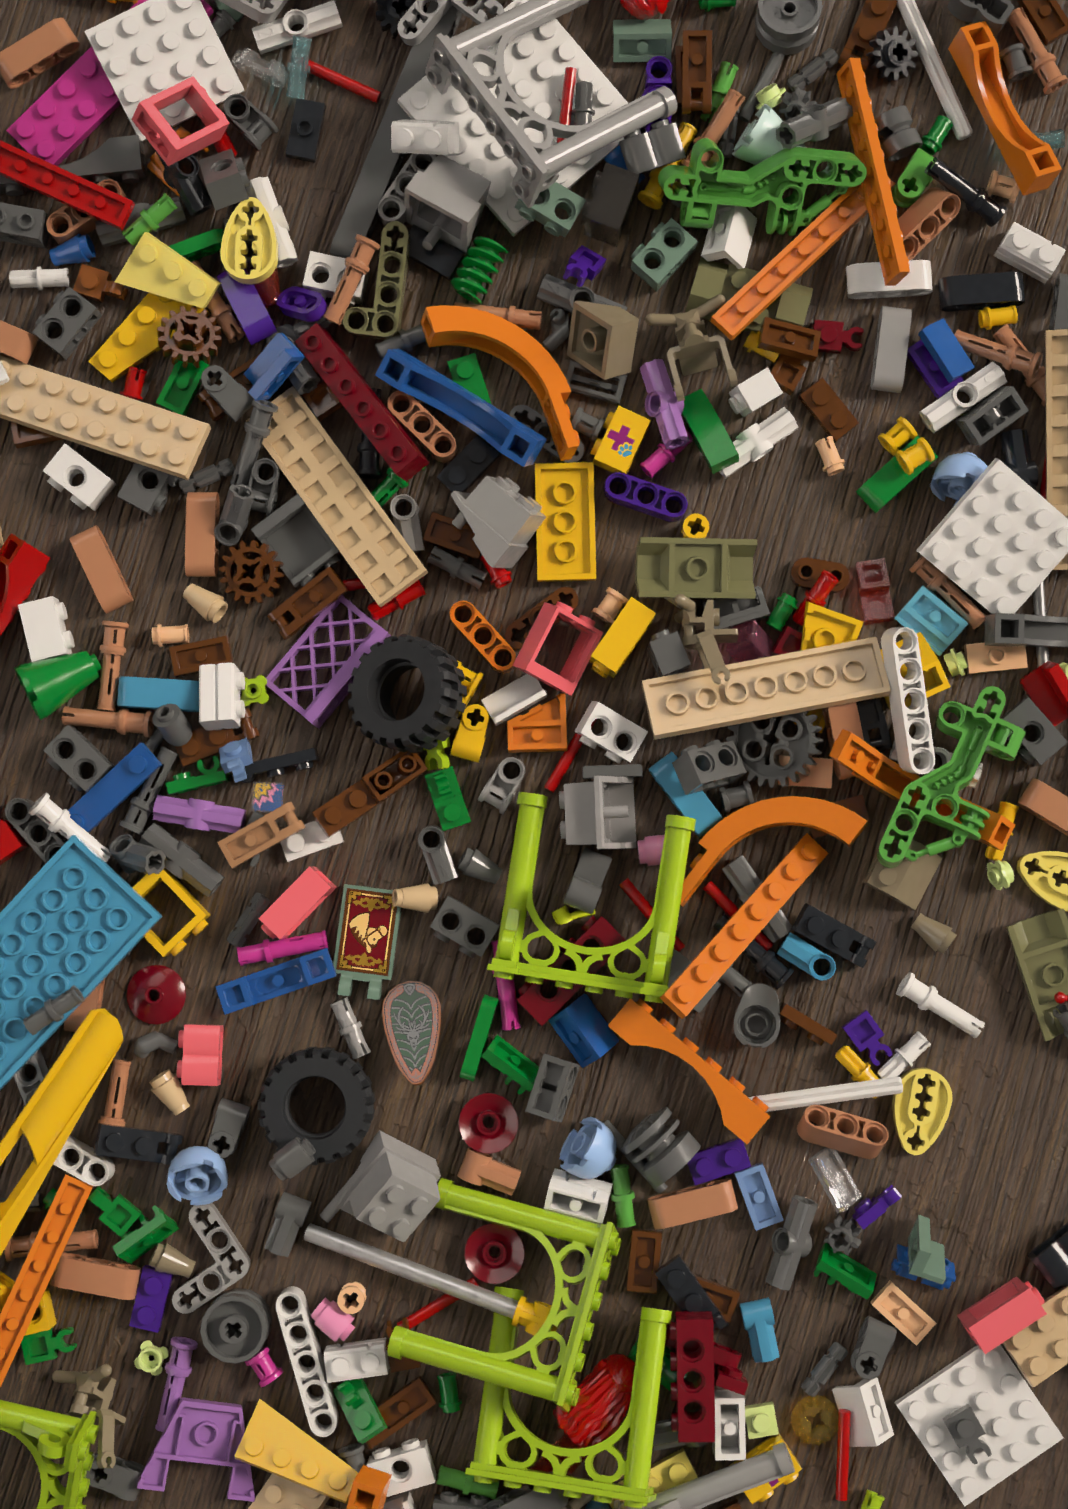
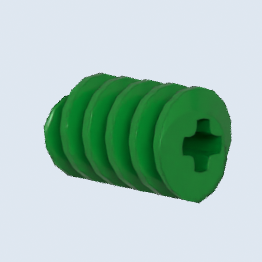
M477 236L473 240L475 247L468 249L470 257H465L462 260L464 267L457 269L459 278H453L451 285L460 296L472 303L481 305L482 301L477 297V294L487 295L488 292L482 284L492 285L493 280L488 276V273L498 274L499 271L493 264H503L504 260L498 254H508V251L494 240Z

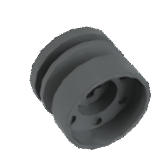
M667 1106L656 1113L648 1115L638 1123L620 1147L625 1155L638 1148L630 1158L633 1164L643 1160L645 1157L648 1159L641 1173L654 1188L674 1176L695 1156L701 1147L688 1130L674 1136L673 1132L680 1123L677 1118L664 1124L672 1114Z

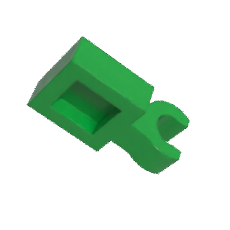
M100 1186L88 1198L93 1204L104 1211L98 1219L121 1238L142 1214V1211L120 1193L113 1200Z

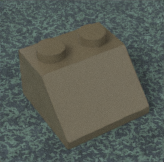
M575 301L573 303L567 356L603 380L630 373L639 319L618 306Z
M894 838L891 848L887 850L888 857L893 858L894 854H896L899 840ZM912 839L908 849L917 852L926 847ZM876 854L862 883L916 910L942 857L937 854L929 857L927 854L918 857L915 862L904 859L899 866L887 868L880 864Z

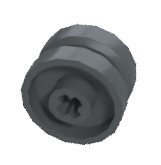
M758 0L755 18L756 36L762 45L772 52H781L784 55L803 51L816 38L823 7L822 0Z
M235 1288L225 1291L213 1301L202 1318L200 1333L204 1346L212 1356L222 1362L236 1364L249 1360L260 1351L271 1332L272 1315L270 1307L261 1295L250 1289ZM238 1322L241 1325V1327L236 1328L234 1324Z

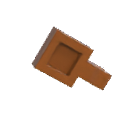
M85 264L81 265L73 288L79 295L102 303L105 295L125 301L128 289L124 288L125 285L110 281L112 275L109 272Z

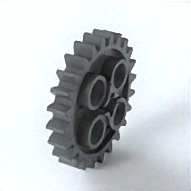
M809 711L783 715V720L780 723L779 716L770 718V724L766 729L760 727L759 720L737 724L736 726H728L735 733L734 736L727 737L726 740L734 741L747 773L750 772L747 780L754 782L758 778V786L763 787L769 780L770 788H777L778 781H780L783 787H788L789 778L793 782H800L799 772L803 775H809L806 765L816 766L817 763L811 757L813 754L819 755L822 753L815 748V744L823 742V739L815 737V733L821 731L822 727L813 726L812 724L818 716H807ZM791 722H796L798 725V732L794 737H789L787 734V727ZM775 736L779 738V743L774 744L770 741V737ZM759 742L762 747V753L759 757L754 758L751 748L755 743ZM787 750L790 760L787 765L782 766L779 762V755L782 751ZM770 756V764L766 765V760Z

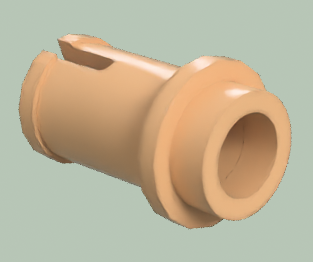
M828 436L826 441L825 438L818 440L815 446L824 464L823 472H827L828 476H833L845 470L843 466L845 460L840 458L833 441V436Z
M157 624V627H152L153 645L163 647V644L189 643L188 624L165 627Z

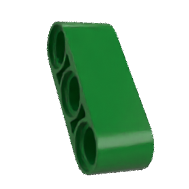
M920 436L915 437L901 451H905L916 444ZM894 456L868 479L856 493L876 514L934 461H926L916 467L911 475H907L899 465L896 456Z

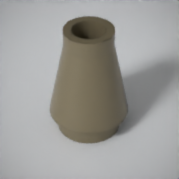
M920 913L910 927L935 952L938 950L942 954L945 953L957 936V934L951 931L953 928L928 918Z
M158 1243L151 1256L149 1266L154 1267L156 1272L189 1278L196 1261L191 1260L168 1243L165 1245Z

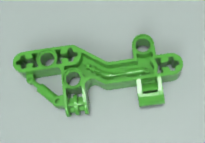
M704 138L698 140L693 145L689 166L668 165L664 167L658 175V183L669 199L682 201L680 208V225L682 227L711 229L715 219L717 204L755 207L769 200L766 216L767 234H773L777 230L778 234L783 235L787 231L789 236H794L799 226H808L813 218L832 204L831 200L836 196L845 194L848 187L860 185L866 178L867 170L854 153L804 147L784 148L747 171L722 170L724 156L713 140ZM714 151L711 159L701 161L705 152ZM827 161L826 168L816 172L817 166ZM809 184L836 186V190L828 196L826 194L823 195L806 210H802L805 191ZM793 188V192L789 197L782 198L785 190Z
M994 686L983 689L978 696L974 708L955 701H949L944 703L939 709L936 718L938 729L944 734L958 739L959 742L948 763L918 778L905 787L878 848L877 858L884 867L895 868L904 859L915 862L918 857L927 854L930 857L953 848H960L966 838L980 840L981 835L978 831L984 829L985 824L982 821L989 819L990 814L984 809L962 800L958 795V791L971 783L984 752L1004 760L1014 761L1026 734L1022 728L999 718L1006 702L1005 694L1001 689ZM993 699L994 705L989 715L984 714L987 701ZM948 712L954 713L959 721L953 724L948 723L943 718V714ZM1007 737H1010L1007 746H1004ZM914 793H918L920 797L912 811L908 807ZM946 804L950 807L952 814L941 816L936 811V806ZM958 810L966 813L965 815L962 814L959 818L962 822L961 824L954 821ZM899 819H907L911 823L912 828L909 831H901L897 828L895 822ZM922 821L931 822L953 832L952 836L925 845L926 848L916 852L908 849ZM895 838L900 842L897 846L896 854H894L893 858L887 856V850L891 848Z

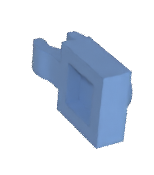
M247 738L231 741L225 746L220 747V763L225 774L232 771L235 783L247 779L245 766L253 763L251 746Z

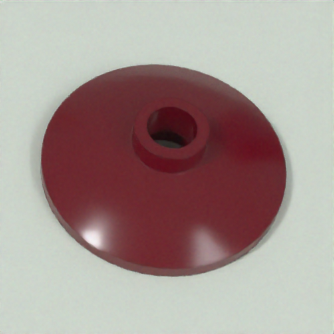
M151 965L144 967L132 977L128 984L127 1002L129 1008L143 1022L149 1024L169 1022L184 1007L186 1001L185 984L180 975L167 966ZM153 989L159 992V999L157 1001H153L149 996Z
M494 1093L479 1094L471 1098L462 1108L459 1116V1131L465 1143L473 1150L486 1154L496 1153L508 1147L514 1140L518 1131V1116L513 1105L503 1096ZM485 1117H492L495 1123L492 1127H486L483 1124Z
M488 1223L478 1227L470 1235L465 1246V1261L468 1269L477 1279L485 1283L499 1284L512 1279L519 1272L524 1261V1245L520 1236L514 1229L498 1224ZM497 1246L501 1253L498 1256H492L489 1253V1249Z

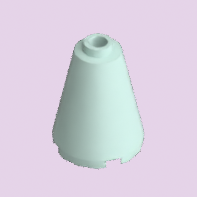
M764 104L757 111L755 116L759 119H755L751 124L747 125L732 153L736 158L754 165L784 149L782 144L776 139V129L784 121L767 104ZM804 144L796 146L807 148Z

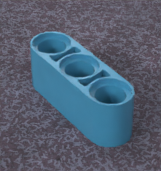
M119 677L117 707L157 710L166 704H176L181 711L199 712V681Z
M671 751L648 768V770L680 814L696 819L694 832L700 838L723 818L703 791L685 795L672 764L678 757Z

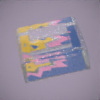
M253 782L252 811L272 812L283 805L284 783Z

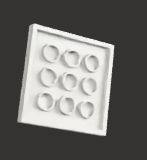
M148 0L84 31L133 129L139 135L142 142L147 139L131 120L139 102L190 77H194L200 86L206 90L216 106L225 102L227 97L232 94L245 92L200 0ZM185 99L159 110L172 127L197 115Z
M995 458L916 551L991 614H1015L1068 553V518L1002 461Z
M976 1345L894 1402L964 1506L977 1499L1064 1438L1001 1345L987 1354H984ZM967 1404L971 1406L986 1433L978 1439L983 1440L989 1446L992 1453L988 1457L983 1449L975 1450L974 1457L978 1462L977 1464H973L966 1454L967 1444L961 1448L957 1446L942 1419Z

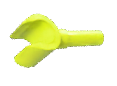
M566 905L552 912V916L558 925L566 924L577 918L591 916V914L581 910L569 913Z

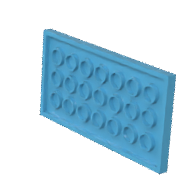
M72 835L0 912V1090L82 1003L65 1013L62 1020L59 1022L53 1021L35 1035H32L26 1029L23 1019L42 1008L45 1001L50 998L54 1000L73 985L81 991L85 1000L163 917L77 835Z

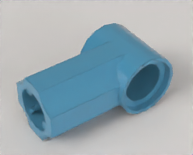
M789 932L776 953L818 980L830 979L836 970L835 961L831 956L823 953ZM819 958H824L829 963V970L824 975H817L813 969L814 962Z
M769 1297L740 1303L742 1320L745 1330L748 1331L754 1362L764 1363L779 1358L780 1355L773 1328L775 1320Z

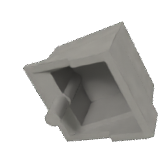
M438 155L424 172L418 170L405 188L404 206H406V222L428 232V235L422 242V246L426 250H432L440 239L467 255L473 232L482 217L491 181L444 155Z
M486 476L472 493L453 491L451 496L460 512L452 521V524L461 530L466 522H468L475 533L472 539L487 563L492 568L512 569L529 548L526 544L546 516L540 512L542 506L529 496L525 498L519 494L520 487L507 477L503 479L500 476L497 478Z
M594 776V781L564 784V791H559L560 809L565 810V821L560 822L561 839H566V845H597V849L637 848L634 777Z
M379 1130L362 1156L360 1166L336 1205L337 1208L355 1216L357 1220L397 1240L405 1242L439 1202L440 1194L437 1181L441 1174L436 1159Z

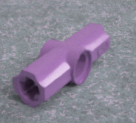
M654 359L653 361L646 362L640 367L648 393L645 399V410L650 417L656 418L666 449L684 446L689 442L681 416L684 409V400L677 401L663 359Z
M157 795L153 807V820L182 824L186 828L210 831L211 829L235 833L245 826L246 810L231 806L215 805V802L193 798L186 800Z

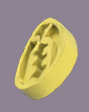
M254 197L241 201L232 212L226 224L221 243L220 256L225 270L230 277L243 284H257L269 278L275 271L279 258L276 232L269 214L260 200ZM250 207H255L256 212L258 213L253 214V218H251L250 223L247 213L245 212H249ZM249 235H253L255 240H257L252 242L253 252L257 255L251 258V263L255 269L251 270L250 275H246L243 270L247 268L248 264L245 256H243L248 253L245 241L248 240Z
M1040 851L1020 857L1017 862V871L1025 884L1046 903L1057 909L1063 908L1065 912H1068V885L1059 883L1056 886V880L1052 878L1053 873L1063 871L1062 877L1068 879V853ZM1035 859V865L1045 873L1037 871L1031 872L1029 875L1028 868L1024 866L1025 862H1031Z
M914 1068L905 1072L901 1076L903 1092L893 1094L892 1111L895 1131L902 1148L912 1155L923 1154L936 1141L944 1128L952 1105V1091L949 1083L941 1074L928 1068ZM925 1074H928V1078L933 1081V1084L926 1087V1093L930 1095V1100L924 1101L923 1108L927 1110V1115H921L920 1119H917V1115L912 1110L919 1107L920 1100L916 1099L915 1095L916 1093H921L923 1089L922 1085L918 1084V1079H922L925 1077ZM917 1132V1136L922 1140V1143L916 1144L915 1149H912V1145L907 1142L908 1137L912 1138L914 1133Z

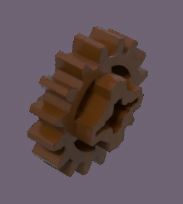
M180 306V313L177 314L175 311L170 310V319L162 317V327L157 328L159 337L158 347L162 348L164 358L171 356L173 365L178 363V361H182L183 368H187L189 363H193L195 368H199V361L203 360L206 364H209L210 355L217 357L218 347L222 345V337H220L221 326H216L215 316L208 318L206 309L201 313H197L196 306H192L191 311H186L184 306ZM175 330L176 332L173 334V338L170 339L171 332ZM209 335V340L205 345L204 341L206 340V336Z
M256 540L251 541L250 547H248L246 542L240 541L239 550L231 546L229 549L232 556L222 557L227 562V565L219 567V571L226 573V576L220 579V583L229 584L225 592L228 594L236 592L234 600L239 602L245 596V603L250 605L253 602V598L260 604L264 603V595L273 598L272 588H281L280 584L276 582L277 578H284V574L278 572V568L284 565L283 562L274 560L278 555L277 551L268 553L269 545L263 543L259 548L258 541ZM258 553L262 556L257 557L255 560H250L245 554ZM237 564V575L234 576V567ZM249 567L257 568L254 571L255 578L247 577L250 573ZM270 568V577L267 581L266 573L267 570ZM253 585L258 591L246 592L242 588Z

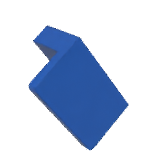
M277 333L244 373L245 377L253 384L248 393L255 400L270 399L305 357L284 333Z
M587 994L581 995L569 1006L548 1020L582 1068L601 1058L619 1042V1039L612 1029L608 1027L607 1022Z

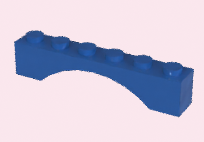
M400 348L388 349L375 376L399 391L411 395L456 419L485 439L500 453L523 467L534 464L547 440L544 436Z

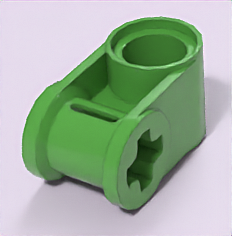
M918 148L893 188V201L899 207L908 208L912 206L926 186H929L933 180L924 172L934 157L921 148ZM906 187L911 190L909 193L904 191Z

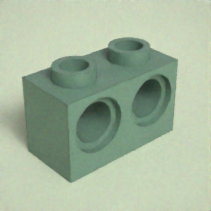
M556 181L549 188L539 193L543 199L542 204H534L528 208L522 199H518L514 208L519 210L518 213L523 218L529 221H538L545 225L544 229L548 233L557 237L560 235L566 237L586 202V199ZM562 208L566 210L568 219H559L555 215V209Z
M672 218L666 224L661 222L651 233L653 238L646 246L643 243L640 244L631 255L633 258L631 269L656 292L696 250L698 242ZM673 237L678 240L679 245L670 248L664 243V240ZM652 258L656 259L660 266L656 269H649L645 266L644 262Z

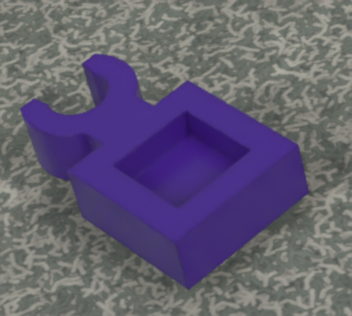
M581 245L570 257L563 278L566 280L569 276H573L578 279L576 286L582 287L586 278L592 281L603 269L607 259Z
M864 1010L842 1026V1029L859 1052L866 1048L869 1050L868 1057L874 1065H880L875 1056L878 1050H884L889 1057L893 1055L887 1045L878 1041L885 1034L867 1010Z
M891 1184L878 1197H873L871 1200L869 1198L862 1200L854 1208L856 1212L852 1217L864 1230L887 1211L886 1208L897 1202L902 1195Z

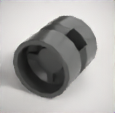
M906 105L892 108L874 119L878 126V137L880 140H884L882 148L889 162L905 158L922 147L923 142L917 129L910 127L913 120Z

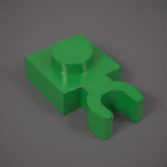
M51 1328L47 1331L24 1336L21 1345L25 1365L56 1359L58 1357L57 1349L66 1353L73 1351L77 1347V1343L66 1344L63 1338L64 1335L72 1334L74 1328H63L57 1335H53Z

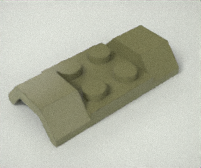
M701 257L685 312L698 308L719 294L723 295L727 302L759 271L748 268L738 269L734 264L730 263L727 265L716 261L708 262L705 258ZM793 283L754 319L744 331L751 332L752 330L757 333L758 330L760 331L761 323L765 317L803 327L813 288ZM720 308L713 311L712 313H710L702 319L711 321V316L714 315Z
M639 537L635 558L638 597L675 598L676 595L683 594L688 598L756 599L753 584V556L757 547V539Z
M1063 908L1045 912L1006 927L1015 952L1014 956L1044 1041L1052 1040L1064 1033V1028L1053 1015L1054 1009L1059 1012L1056 1008L1059 1003L1054 1000L1055 994L1063 992L1065 995H1068V919Z

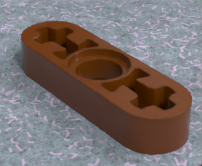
M570 587L557 589L509 625L505 632L506 642L513 649L521 650L524 642L520 643L517 640L513 643L511 641L513 638L512 631L514 629L519 632L527 627L523 623L526 619L529 620L532 628L534 624L533 616L537 611L541 610L544 602H552L553 605H556L557 601L560 602L559 595L561 594L566 597L569 595L573 597L570 601L573 613L577 609L579 601L575 590ZM556 618L551 629L560 623L561 620ZM530 631L524 634V640H526Z

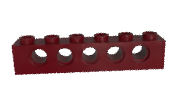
M315 323L294 341L397 476L407 482L429 464L428 460L328 331L318 323Z

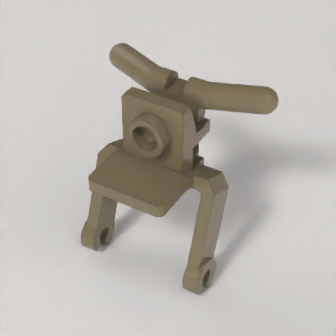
M721 294L716 295L698 308L691 309L689 312L648 314L645 318L646 323L651 326H677L675 334L679 346L669 348L667 358L678 402L685 400L675 364L676 359H679L683 376L694 374L718 366L715 349L719 348L730 386L738 385L736 372L732 367L725 339L720 335L708 337L704 320L700 321V319L725 304L726 299Z
M683 594L676 595L674 599L675 604L683 609L675 614L674 619L677 623H682V627H684V637L682 638L684 648L698 651L704 669L710 668L712 680L715 684L719 685L721 683V679L717 676L718 673H723L725 675L724 680L729 681L730 671L725 666L717 643H737L738 629H714V626H720L719 608H714L713 600H707L702 617H696L695 602ZM696 630H704V632L696 634Z
M104 1364L88 1372L56 1370L51 1376L54 1382L76 1384V1390L73 1392L75 1397L74 1403L71 1404L69 1413L65 1415L81 1418L83 1414L89 1415L90 1411L97 1412L95 1424L99 1425L97 1466L99 1469L113 1468L116 1463L114 1428L116 1425H124L126 1418L108 1409L116 1384V1379L107 1377L112 1372L111 1366ZM65 1456L60 1459L59 1464L64 1463Z

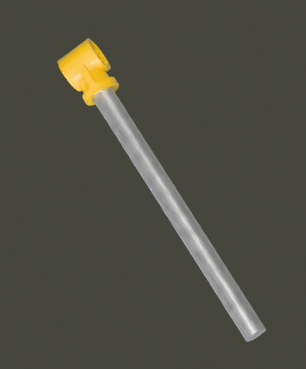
M312 1223L308 1225L304 1235V1240L512 1318L511 1325L515 1327L522 1325L525 1327V1331L532 1335H535L540 1330L552 1306L536 1300L534 1303L528 1302V1298L521 1296L519 1301ZM553 1326V1328L551 1329V1331H555V1332H556V1331H557V1327Z

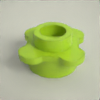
M258 675L253 679L245 677V689L241 690L242 696L240 697V700L244 701L245 706H249L251 703L265 704L268 702L269 695L265 686L267 679L262 675ZM252 688L256 689L255 693H251Z

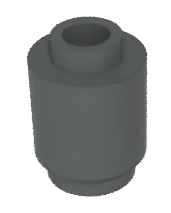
M176 704L163 705L154 713L153 724L167 743L174 746H182L189 742L192 737V726Z
M295 1137L273 1154L274 1158L269 1161V1165L280 1180L292 1179L315 1161L313 1154L316 1153V1150L307 1138L301 1140L299 1137Z

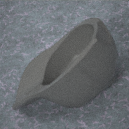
M757 983L748 986L742 994L734 1017V1033L743 1045L765 1048L772 1044L779 1034V999L772 987Z

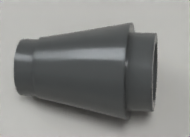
M467 847L457 864V869L462 871V875L490 882L494 885L499 880L503 871L502 868L498 867L497 864L476 848L472 850Z

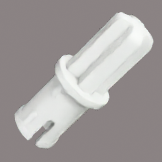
M38 266L37 270H12L9 272V283L12 288L38 287L39 290H43V287H69V276H67L69 272L68 268L41 269V266Z
M917 1031L900 1049L896 1048L894 1050L896 1054L878 1070V1075L881 1079L897 1077L908 1066L912 1067L913 1062L931 1046V1043Z

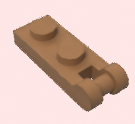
M292 802L282 805L217 842L232 869L306 828L303 821L297 819L294 813L296 809ZM283 817L288 827L280 830L276 820Z

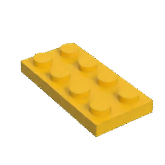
M594 462L535 463L536 502L542 506L540 512L546 516L536 530L537 582L596 581Z

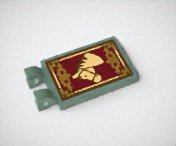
M344 884L333 962L336 973L341 974L337 995L351 996L353 980L370 982L367 999L380 1000L383 979L392 980L401 908L394 907L392 903L393 890Z

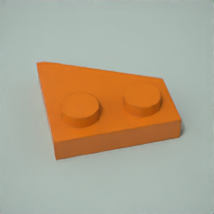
M560 693L551 701L543 705L539 704L530 709L528 713L518 715L507 721L508 753L567 751L565 693Z

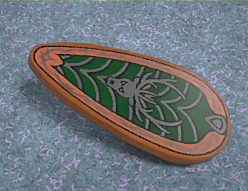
M407 981L396 985L388 992L383 1000L382 1018L388 1044L397 1067L410 1084L418 1086L429 1075L436 1058L441 1029V1005L438 995L430 986L422 982Z

